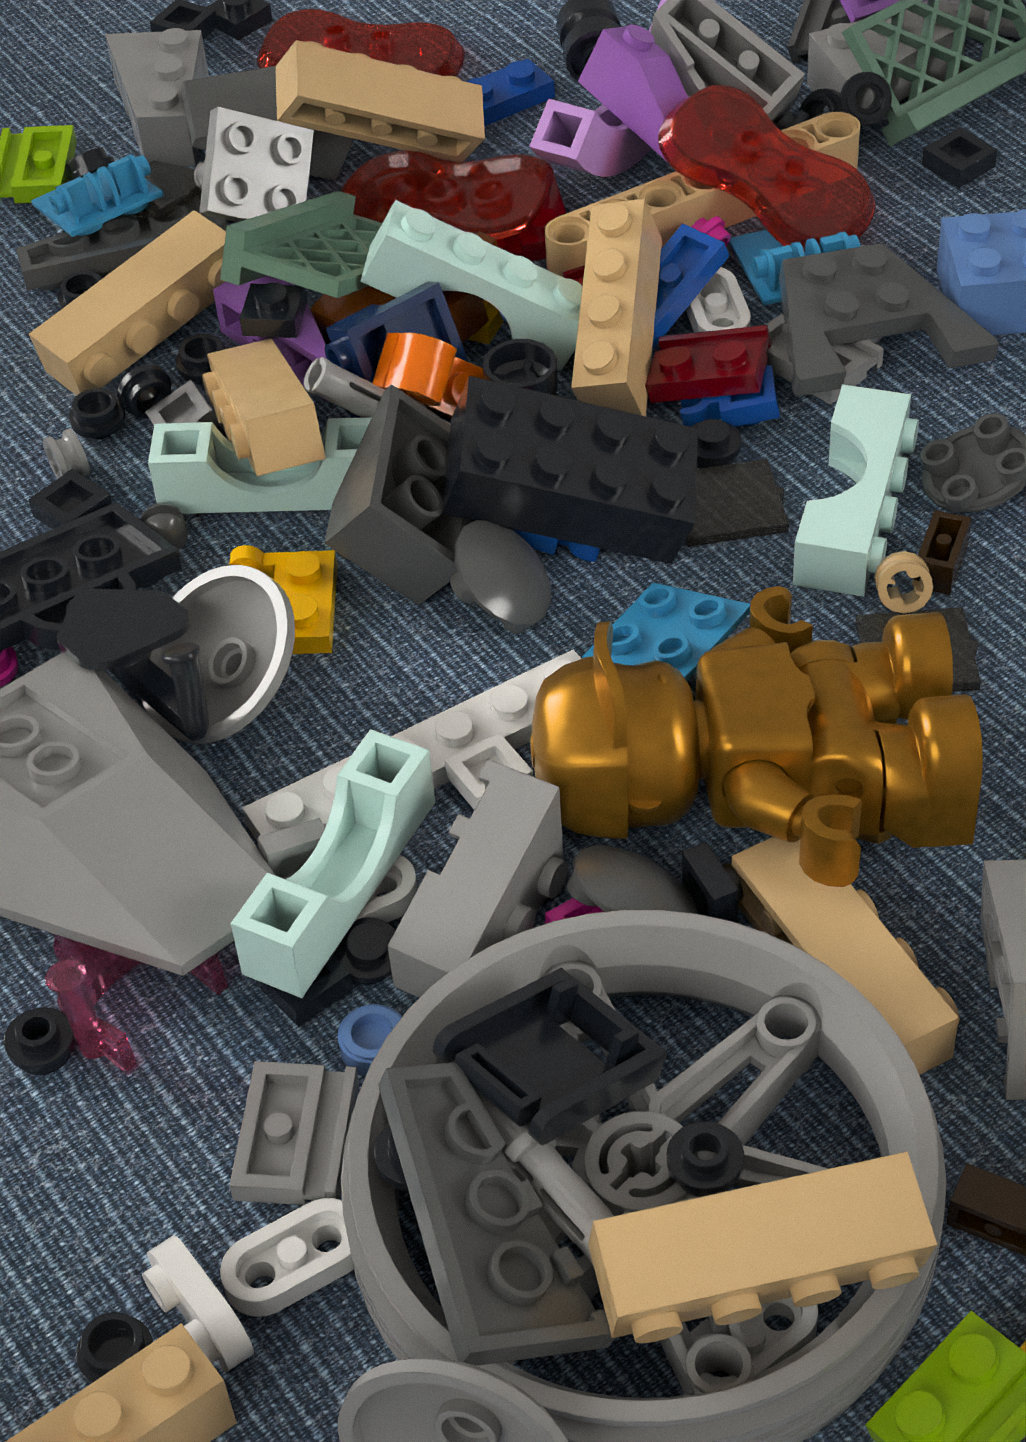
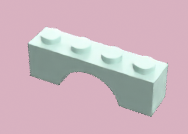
M395 200L369 247L360 282L396 298L426 282L440 283L442 291H460L476 295L491 303L502 313L509 324L512 340L531 339L544 343L551 348L557 358V371L561 372L576 349L583 286L575 280L566 279L535 265L523 256L514 255L483 241L473 233L464 232L442 222L421 209L412 208Z
M842 384L831 420L829 466L845 473L856 484L836 496L807 501L795 539L793 585L865 596L870 574L876 573L877 566L886 555L887 538H881V533H892L894 528L898 498L891 497L892 492L903 493L909 459L902 457L903 453L913 454L916 445L919 420L909 418L911 394Z
M372 417L328 419L321 433L326 459L260 476L255 474L247 458L238 460L233 443L220 433L213 422L154 424L148 466L156 502L173 505L179 509L181 514L331 510L333 500Z
M371 729L337 775L331 813L324 832L309 859L294 875L287 879L266 873L230 923L242 975L303 998L435 804L428 749Z

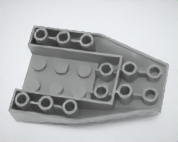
M63 652L0 689V916L182 976L233 942L234 937L230 923L266 873L275 874L208 773L104 670L82 668Z

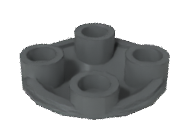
M998 413L984 415L975 422L974 426L959 430L946 439L931 441L921 451L920 457L924 466L921 479L926 496L938 507L956 513L980 512L1002 505L1021 492L1026 485V434L1018 428L1009 426L1007 418Z
M475 520L464 526L454 543L457 571L450 578V584L454 593L461 601L467 604L476 603L490 616L500 620L510 632L515 634L523 633L546 616L551 604V583L542 561L530 544L513 529L501 527L485 520Z
M594 845L582 848L573 860L574 872L567 883V890L573 898L585 905L600 907L604 912L665 910L698 914L696 902L683 883L667 869L643 855L621 847Z

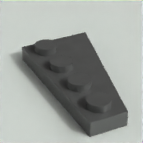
M198 186L194 187L195 197L178 203L175 202L171 195L151 202L152 212L135 218L122 214L104 222L101 229L89 235L71 237L68 233L63 232L16 248L26 289L52 290L59 288L66 276L78 271H92L99 274L101 278H104L193 210L199 213L202 189ZM202 215L226 231L228 226L226 220Z
M456 1062L386 1068L378 1086L457 1360L479 1366L608 1348L615 1338L611 1337L605 1309L595 1310L579 1283L584 1275L582 1269L568 1246L559 1249L538 1214L543 1207L542 1202L528 1179L520 1181L502 1153L506 1142L463 1070Z

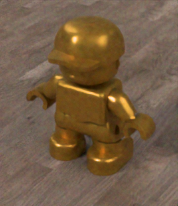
M781 586L766 588L757 593L751 600L749 628L718 644L699 658L697 663L696 700H693L690 686L682 673L669 663L657 660L637 665L613 663L611 659L612 622H598L594 633L593 656L560 667L543 680L536 695L532 735H530L531 760L535 777L559 787L561 823L563 826L578 834L614 839H627L628 828L663 826L679 821L690 810L696 798L699 780L705 779L712 817L717 824L727 828L749 827L789 843H795L800 839L799 865L804 874L815 882L826 886L845 887L857 878L861 847L855 839L879 844L894 835L912 848L973 844L982 780V737L976 706L971 696L966 694L952 695V649L949 631L942 613L893 616L884 628L882 642L860 643L851 647L834 640H815L812 642V624L803 620L790 624L792 595L789 590ZM897 718L908 719V725L897 724Z

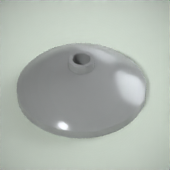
M227 565L209 570L190 581L178 591L173 599L187 610L189 628L177 640L147 653V657L172 678L169 664L162 660L163 653L169 648L183 643H196L200 646V653L197 656L203 678L209 717V726L205 737L191 741L142 700L146 713L171 737L190 744L212 743L240 731L268 706L279 690L288 671L295 640V622L289 598L274 579L256 568L245 565Z
M409 1358L385 1363L370 1369L353 1383L338 1416L340 1442H568L550 1414L521 1388L483 1368L445 1358Z

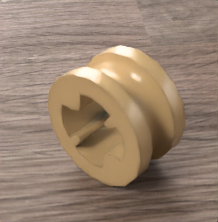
M906 551L892 553L885 557L877 566L875 583L879 598L884 606L893 612L903 614L915 612L924 607L931 598L933 582L929 568L924 560L915 553ZM906 571L909 578L920 577V580H912L914 590L902 594L898 586L887 588L888 584H896L894 579L896 573Z

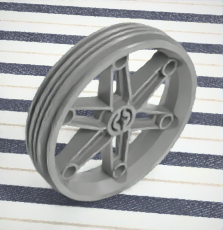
M620 910L585 914L557 920L520 932L487 947L459 964L433 984L402 1016L386 1037L372 1061L352 1112L344 1144L342 1163L343 1218L356 1280L372 1320L384 1342L398 1360L434 1357L458 1361L443 1309L420 1278L402 1237L399 1223V1190L380 1176L375 1165L374 1146L380 1133L390 1125L378 1084L386 1068L444 1063L433 1053L434 1041L444 1027L562 967L613 1009L614 1007L609 999L611 997L666 996L716 1004L752 1016L750 1020L659 1091H657L654 1083L627 1097L626 1099L633 1112L617 1115L603 1124L598 1114L556 1138L555 1149L560 1155L574 1157L572 1170L583 1179L614 1216L699 1198L684 1191L671 1177L667 1168L666 1153L668 1144L672 1136L683 1127L679 1122L750 1063L762 1072L718 1122V1124L727 1127L737 1135L744 1150L743 1171L733 1185L749 1187L829 1169L745 1146L802 1074L809 1070L813 1061L819 1056L848 1087L862 1108L879 1145L881 1156L885 1157L908 1151L937 1246L923 1268L918 1269L919 1277L903 1285L887 1289H873L870 1280L864 1281L849 1304L823 1332L796 1353L756 1375L740 1323L716 1325L713 1315L708 1316L707 1320L711 1332L692 1337L686 1323L682 1322L683 1330L680 1333L659 1342L685 1395L653 1398L615 1397L588 1393L546 1381L514 1367L515 1361L479 1365L477 1367L503 1377L528 1393L555 1420L568 1442H802L840 1416L879 1378L900 1351L914 1327L933 1281L944 1222L946 1173L943 1145L936 1116L918 1070L900 1038L885 1018L851 983L829 966L798 947L765 932L732 921L694 913L665 910ZM570 1021L560 1026L580 1043L591 1039ZM785 1036L792 1037L794 1039L787 1040L779 1039L777 1037ZM602 1048L607 1058L609 1053L604 1048ZM700 1151L693 1155L702 1160H709L715 1158L718 1154L710 1151ZM542 1208L538 1214L558 1245L566 1234ZM583 1255L577 1261L584 1273L579 1283L590 1300L600 1289L594 1266L587 1256ZM720 1371L729 1375H735L737 1379L728 1385L715 1386L706 1383L700 1376L705 1372Z

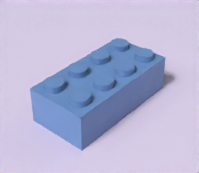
M1026 209L1017 212L994 214L970 213L963 216L941 218L937 273L943 294L992 335L1026 333Z

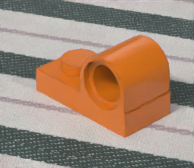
M398 332L387 333L373 384L384 390L393 384L408 396L421 401L425 408L431 412L451 420L468 377L472 376L484 379L483 368L455 357L457 349L454 346L427 335Z

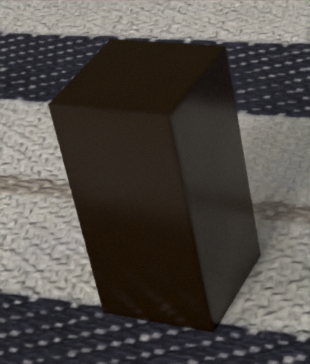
M934 510L918 556L924 560L929 568L933 582V592L951 595L969 544L971 517ZM920 577L914 578V580L919 581Z
M966 1163L950 1199L946 1224L1026 1256V1186Z

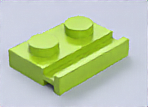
M74 125L24 127L23 133L11 134L10 128H2L0 136V201L1 198L13 197L15 203H32L31 200L55 190L59 185L69 182L67 177L71 173L66 164L74 158L77 144Z
M970 1311L865 1424L871 1438L875 1442H1020L1026 1436V1352L973 1311Z

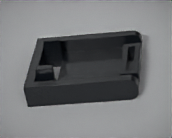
M562 967L447 1025L439 1032L433 1045V1053L444 1063L455 1060L465 1073L472 1087L515 1124L522 1127L530 1123L528 1134L540 1145L553 1141L659 1080L667 1055V1051ZM568 1021L572 1022L609 1053L606 1063L560 1026Z

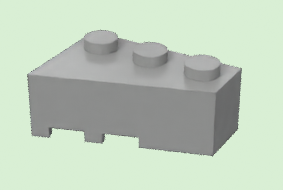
M667 0L654 13L650 31L655 38L654 43L670 56L701 126L720 154L763 138L774 123L796 102L805 73L715 1Z
M940 0L938 10L957 17L958 13L946 0ZM906 10L902 29L921 37L924 17ZM892 18L888 19L885 22L891 24ZM862 20L851 23H838L828 29L809 33L807 85L812 91L829 88L841 93L845 82L851 76L862 72L842 34L844 30ZM935 23L932 42L951 50L954 30ZM872 30L862 33L871 51L884 57L888 37ZM964 41V46H963L962 55H964L965 41ZM899 42L895 62L915 69L918 50ZM929 55L926 75L944 82L948 62ZM959 68L958 74L962 72V68ZM892 74L890 87L899 102L909 96L912 82ZM923 87L922 93L928 91L929 89ZM869 88L861 89L856 97L857 104L861 108L871 105L874 98L873 92Z
M171 28L163 32L105 34L115 85L121 94L124 109L131 121L141 155L147 159L150 168L195 166L198 148L192 146L180 89L183 81L209 77L201 30L185 31L180 28Z
M487 759L478 776L479 780L485 784V792L471 818L458 814L448 833L451 837L458 839V842L440 875L430 870L427 871L388 944L394 987L420 998L433 984L459 964L489 946L533 928L537 911L547 897L553 899L559 894L568 874L569 865L563 856L560 791L558 786Z
M1026 859L984 860L980 919L990 988H998L1005 1018H996L995 1023L998 1043H1008L1006 1074H1004L1003 1079L1006 1100H1026Z

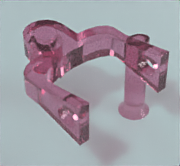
M53 934L55 936L53 949L58 962L47 971L45 984L50 990L57 992V1004L60 1011L67 1016L81 1053L89 1059L105 1056L129 1076L138 1068V1064L128 1038L124 1032L98 1018L94 1005L119 978L142 962ZM217 953L190 971L218 996L228 988Z

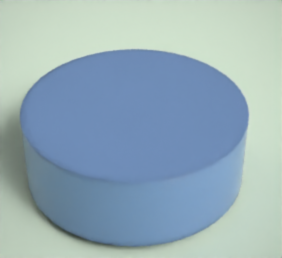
M380 1004L361 1006L350 1012L342 1020L338 1029L340 1054L345 1065L357 1067L358 1074L366 1076L383 1042L402 1018V1015L395 1009Z

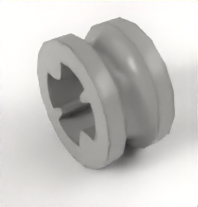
M71 428L62 432L61 439L55 440L51 436L43 439L45 454L57 479L71 469L84 477L90 475V467L84 449Z

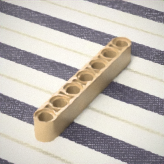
M825 113L556 217L545 227L547 270L563 277V272L585 265L592 205L645 198L662 238L663 246L682 223L691 227L700 218L704 217L709 221L711 218L719 216L725 221V228L848 180L856 174L858 169L860 122L849 113Z

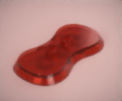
M304 9L287 13L272 25L259 48L257 65L259 68L276 66L293 43L298 40L317 42L324 47L351 54L362 53L372 59L396 65H410L417 70L432 74L456 77L463 65L465 52L461 43L448 29L436 24L424 22L389 25L369 24L353 21L325 10Z
M712 85L703 88L679 102L666 116L659 129V148L672 168L686 178L720 189L738 198L752 209L768 232L783 246H791L793 242H800L805 252L807 239H816L820 246V238L843 231L848 236L855 234L859 239L867 230L874 217L876 208L874 195L866 180L856 168L839 158L806 148L789 138L775 126L761 106L751 96L741 90L724 85Z
M397 151L377 156L364 163L349 177L340 192L356 196L353 214L380 223L384 222L393 203L397 200L412 208L421 209L432 217L464 232L476 235L480 231L494 239H501L522 232L538 217L552 187L554 171L548 162L530 155H505L479 161L457 162L439 159L417 151Z

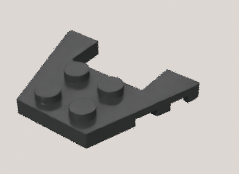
M883 243L782 260L779 282L784 324L788 325L789 342L787 350L789 362H792L793 367L791 384L795 397L841 389L847 371L832 348L834 345L925 330L949 368L995 359L1000 344L998 340Z

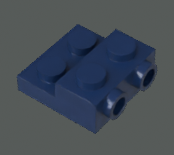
M426 282L384 305L371 304L326 328L331 343L325 345L324 348L326 358L331 363L372 383L387 333H418L442 340L457 349L455 357L469 362L440 283ZM348 411L351 418H362Z

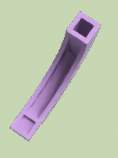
M661 0L660 3H659V6H658L657 10H658L667 0ZM548 99L529 146L538 157L546 162L601 177L615 176L627 171L652 149L603 104L596 110H590Z

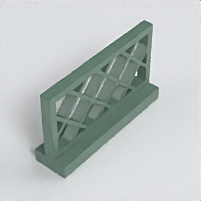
M900 0L842 32L862 72H873L882 76L889 86L892 74L912 82L909 99L902 105L899 104L891 89L892 102L886 114L890 124L881 129L890 147L1026 72V8L1021 0H960L957 17L938 10L940 0H928L927 4L922 3L925 0ZM971 4L990 11L987 30L968 23ZM906 10L924 17L921 37L902 29ZM1001 17L1013 22L1021 40L1015 43L998 35ZM892 18L891 24L885 22L888 19ZM935 23L954 30L951 50L932 42ZM872 30L888 37L884 57L871 51L862 33ZM965 35L984 43L980 62L962 55ZM899 42L918 50L915 69L895 62ZM995 48L1001 50L994 54ZM929 55L948 62L944 82L926 75ZM959 68L964 69V71L958 74ZM923 87L929 89L928 91L922 93Z
M336 191L228 225L226 228L220 280L239 286L265 276H271L335 298L342 297L369 286L360 281L369 247L382 223L353 214L356 196Z

